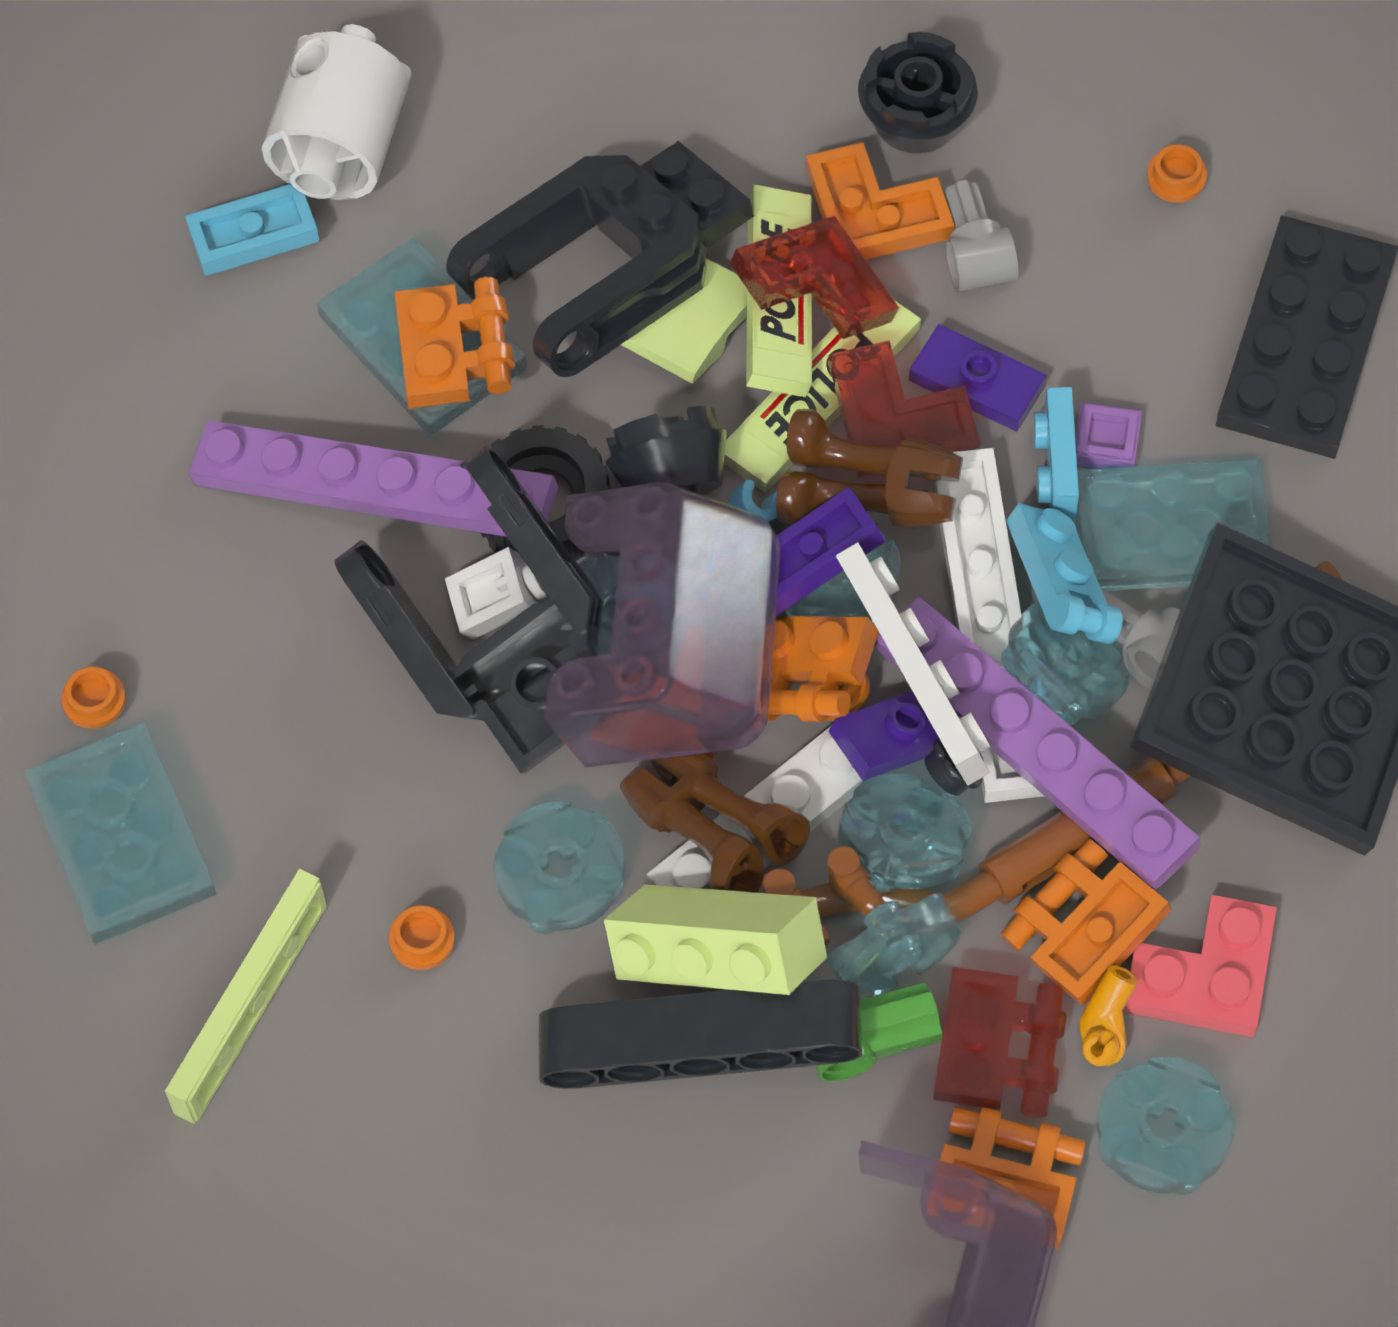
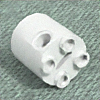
M350 24L345 25L341 32H318L299 37L261 147L264 161L274 174L288 184H292L302 194L310 197L336 200L357 199L372 192L378 182L412 76L410 68L404 63L399 62L393 54L382 46L376 44L375 35L369 29L362 26Z

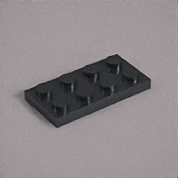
M1281 215L1219 408L1215 426L1335 459L1393 269L1398 246Z

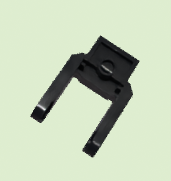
M679 141L641 166L627 155L585 156L461 238L448 256L446 271L449 278L465 293L475 295L474 282L483 277H493L497 279L498 285L510 277L515 280L597 225L598 229L627 253L632 260L550 314L540 324L533 338V352L536 357L556 375L570 377L580 373L702 290L707 270L705 261L707 248L753 218L754 213L751 200ZM490 253L489 260L484 268L477 274L470 276L471 268L475 262L483 255ZM577 331L575 340L570 347L561 353H557L562 341L568 335Z
M485 445L461 463L460 466L470 472L475 482L492 504L487 510L548 594L549 598L546 601L531 605L463 656L460 664L457 666L395 576L372 547L360 540L337 557L334 563L345 584L435 712L442 715L484 721L519 772L527 773L626 700L628 696L594 649L598 643L604 600L507 464L490 446Z

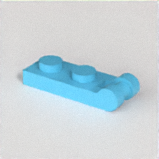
M1018 503L1006 522L1051 630L1070 635L1080 630L1084 631L1090 640L1105 644L1113 643L1121 632L1122 612L1119 608L1107 604L1095 576L1093 566L1089 562L1071 517L1053 508L1043 510Z

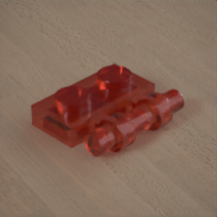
M952 967L933 1100L1000 1110L1003 1086L1007 1085L1018 1087L1023 1091L1020 1110L1022 1114L1035 1118L1047 1116L1049 1098L1051 1094L1057 1092L1060 1074L1059 1069L1054 1066L1057 1039L1065 1035L1067 1014L1061 1010L1063 988L1055 984H1040L1037 987L1035 1004L1015 1001L1019 976ZM1011 1029L1026 1031L1031 1035L1027 1060L1008 1057Z

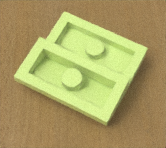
M705 258L707 270L703 289L621 344L625 348L692 384L723 355L728 335L747 318V279Z

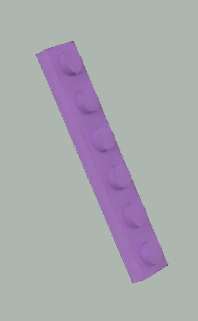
M207 420L188 472L192 481L197 486L507 537L487 510L492 504L475 482L470 472L460 466L464 462L460 460ZM510 469L548 522L559 488L554 476Z
M920 596L903 610L912 609L930 641L919 647L928 665L930 666L941 660L960 694L949 701L959 719L971 712L988 741L989 748L1152 889L1157 891L1201 848L1200 837ZM879 633L875 642L876 649L900 670Z

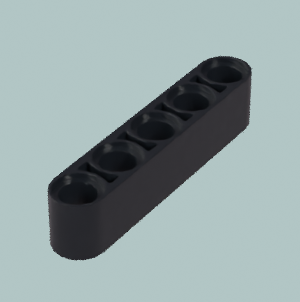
M842 980L802 982L789 995L721 990L561 1006L547 1009L539 1014V1080L543 1085L553 1088L577 1089L839 1064L856 1060L862 1056L860 987L855 983Z

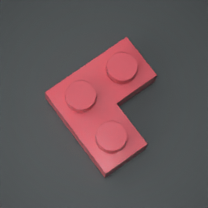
M1211 895L1201 954L1141 943L1133 952L1130 972L1138 979V984L1124 1006L1123 1012L1254 1037L1258 1025L1277 907Z

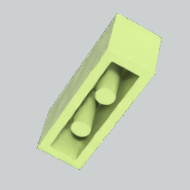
M644 884L604 919L616 979L789 995L827 958L816 897Z

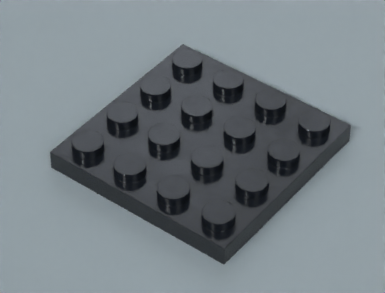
M1217 522L1207 536L1129 748L1365 856L1375 847L1398 779V606Z

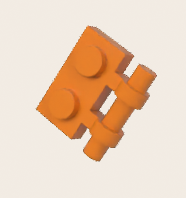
M483 277L474 282L475 299L467 304L458 305L455 284L394 292L408 409L468 402L470 397L467 380L486 378L487 390L491 394H504L511 390L510 372L515 367L514 352L512 346L506 343L504 325L508 322L509 314L507 301L504 297L500 296L497 279ZM480 331L482 346L477 350L464 352L461 333Z
M774 617L754 632L742 668V672L750 679L753 685L749 689H733L730 692L728 698L730 711L733 714H749L754 721H775L780 715H798L799 719L803 722H825L829 716H846L850 710L851 700L848 692L838 690L839 685H862L879 633L877 627L869 617ZM791 684H802L798 690H789Z
M1088 839L1073 856L1066 853L1054 865L1053 869L1056 874L1033 898L1025 896L1013 909L1016 917L1000 933L1001 937L1018 952L1035 934L1045 939L1046 941L1030 957L1033 964L1081 1006L1092 997L1110 965L1121 966L1172 911L1166 899L1121 862L1103 880L1097 877L1093 872L1108 855L1092 839ZM1075 891L1086 897L1062 923L1053 917Z
M955 1106L948 1133L974 1140L971 1150L944 1144L927 1206V1215L1059 1250L1077 1178L1052 1172L1051 1168L1054 1160L1080 1167L1086 1140L1060 1134L1062 1127L1042 1122L1041 1127L1037 1128L1002 1119V1111L982 1107L981 1113ZM998 1145L1033 1154L1031 1165L992 1156L994 1146Z

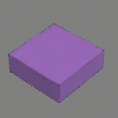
M1081 402L1075 438L1077 466L1133 474L1142 410Z

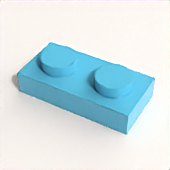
M292 184L185 215L187 227L204 276L320 242L318 230L305 194L295 189Z
M1072 387L1047 388L1044 412L1033 413L1034 449H1045L1046 466H1037L1036 469L1037 503H1048L1049 508L1063 512L1068 517H1071L1075 524L1079 488Z

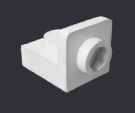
M510 547L445 578L459 632L471 640L510 622L531 605L542 603L548 599V594L519 553Z

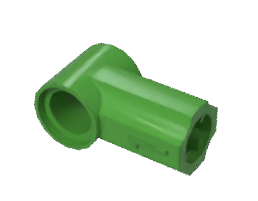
M926 983L860 1000L862 1056L850 1062L818 1065L815 1067L820 1080L826 1082L840 1081L869 1070L874 1066L877 1059L942 1042L943 1033L938 1009L932 992L929 991Z

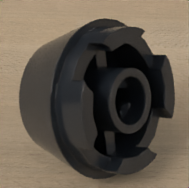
M911 32L908 33L907 41L892 44L884 50H881L879 46L871 54L860 76L858 85L859 101L879 136L891 147L899 151L915 154L937 150L952 139L971 115L978 95L976 78L967 62L955 53L956 45L950 40L932 33Z
M688 407L686 411L689 420H685L683 416H671L658 419L657 414L646 416L614 429L615 437L606 438L611 456L607 459L606 465L635 508L663 507L664 513H671L680 508L698 505L700 503V496L722 486L727 431L719 428L713 407Z

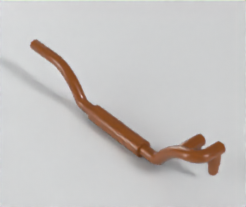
M1324 561L1315 567L1341 579L1337 569L1328 561ZM1149 756L1124 771L1162 805L1175 797V787L1191 777ZM1060 811L980 862V873L946 893H938L908 884L870 880V875L860 864V857L853 848L848 846L837 847L829 853L827 858L829 883L800 891L796 887V880L791 872L785 869H774L768 872L763 879V892L766 894L816 897L820 919L853 912H861L869 918H873L880 913L908 917L931 925H953L972 917L997 900L1002 904H1008L1055 874L1054 865L1066 853L1073 856L1088 839H1092L1098 845L1100 844L1065 813ZM821 924L826 948L830 943V937L827 930Z

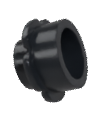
M937 738L933 742L934 749L924 759L925 766L934 781L943 790L954 796H960L968 788H979L982 784V778L967 786L940 738Z

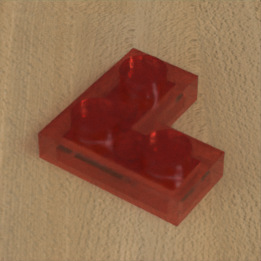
M835 216L736 248L729 263L761 310L811 293L842 339L891 323L899 309V306Z
M890 340L829 355L827 361L848 441L864 445L897 447L902 440L910 437L930 442L951 452L975 450L981 445L965 385L905 399ZM857 471L858 478L873 474Z

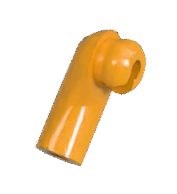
M1110 965L1079 1020L1082 1054L1090 1064L1096 1067L1116 1064L1123 1057L1127 1046L1123 1008L1138 984V979L1134 974L1117 965Z

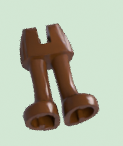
M797 409L792 414L788 426L786 444L788 457L794 465L810 468H841L886 476V484L834 481L807 472L788 470L783 474L777 490L776 512L779 522L790 525L795 524L847 487H850L866 511L889 515L892 526L915 527L953 521L956 498L924 489L923 491L908 488L910 477L925 478V480L960 481L963 457L938 445L910 437L902 440L897 447L864 445L846 441L831 433L824 418L815 410Z
M664 741L649 756L654 769L669 786L643 767H636L620 783V789L629 805L651 829L667 833L674 831L703 850L711 863L709 879L710 888L713 890L757 893L764 877L762 855L778 866L787 865L796 859L808 841L810 823L797 809L785 804L755 802L737 793L718 780V767L711 757L682 745ZM707 806L729 819L749 836L751 842L716 824L701 812L702 809Z

